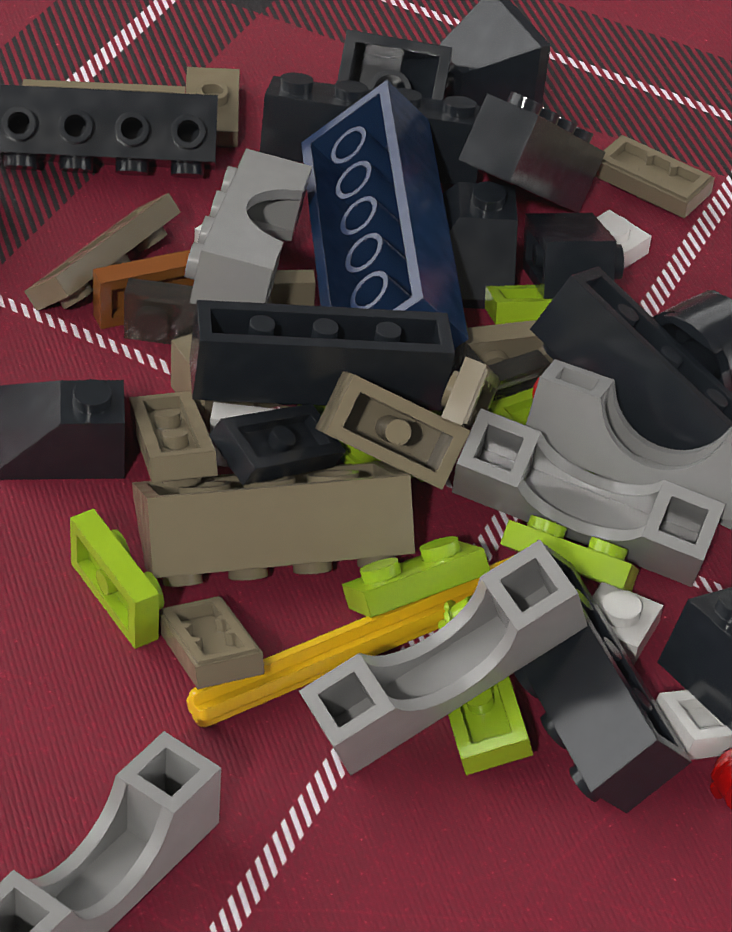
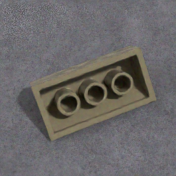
M383 461L338 464L333 468L248 485H242L235 473L201 477V481L198 484L188 487H169L162 482L152 483L151 481L132 482L145 568L155 578L163 577L164 586L181 587L200 584L203 582L202 574L228 571V578L231 580H255L267 577L268 567L293 565V573L319 574L332 571V561L357 559V566L362 568L378 560L396 558V555L415 554L411 475ZM298 481H307L308 483H297V484H296L295 482H298Z

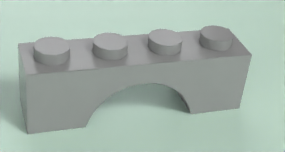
M246 148L238 168L227 167L221 191H216L210 215H206L204 218L198 243L193 242L188 256L184 277L194 280L190 303L196 304L197 300L268 303L283 242L280 240H292L301 216L312 166Z
M556 359L550 364L539 378L525 426L541 431L548 444L562 457L600 477L634 485H648L666 480L725 503L718 523L732 530V426L716 441L700 448L674 450L658 446L639 435L625 419L618 404L614 379Z
M480 408L456 463L452 493L528 522L530 515H534L567 528L564 537L588 546L591 537H595L628 550L625 561L692 587L702 566L725 507V503L666 480L648 485H634L609 480L590 473L557 453L548 444L541 431Z
M538 540L482 575L475 592L464 608L451 621L428 638L404 650L387 655L371 656L358 653L299 690V693L351 776L587 627L579 594L541 540Z
M163 731L115 776L110 795L98 820L82 843L65 861L49 873L38 878L26 879L13 870L0 882V932H108L219 823L221 767Z

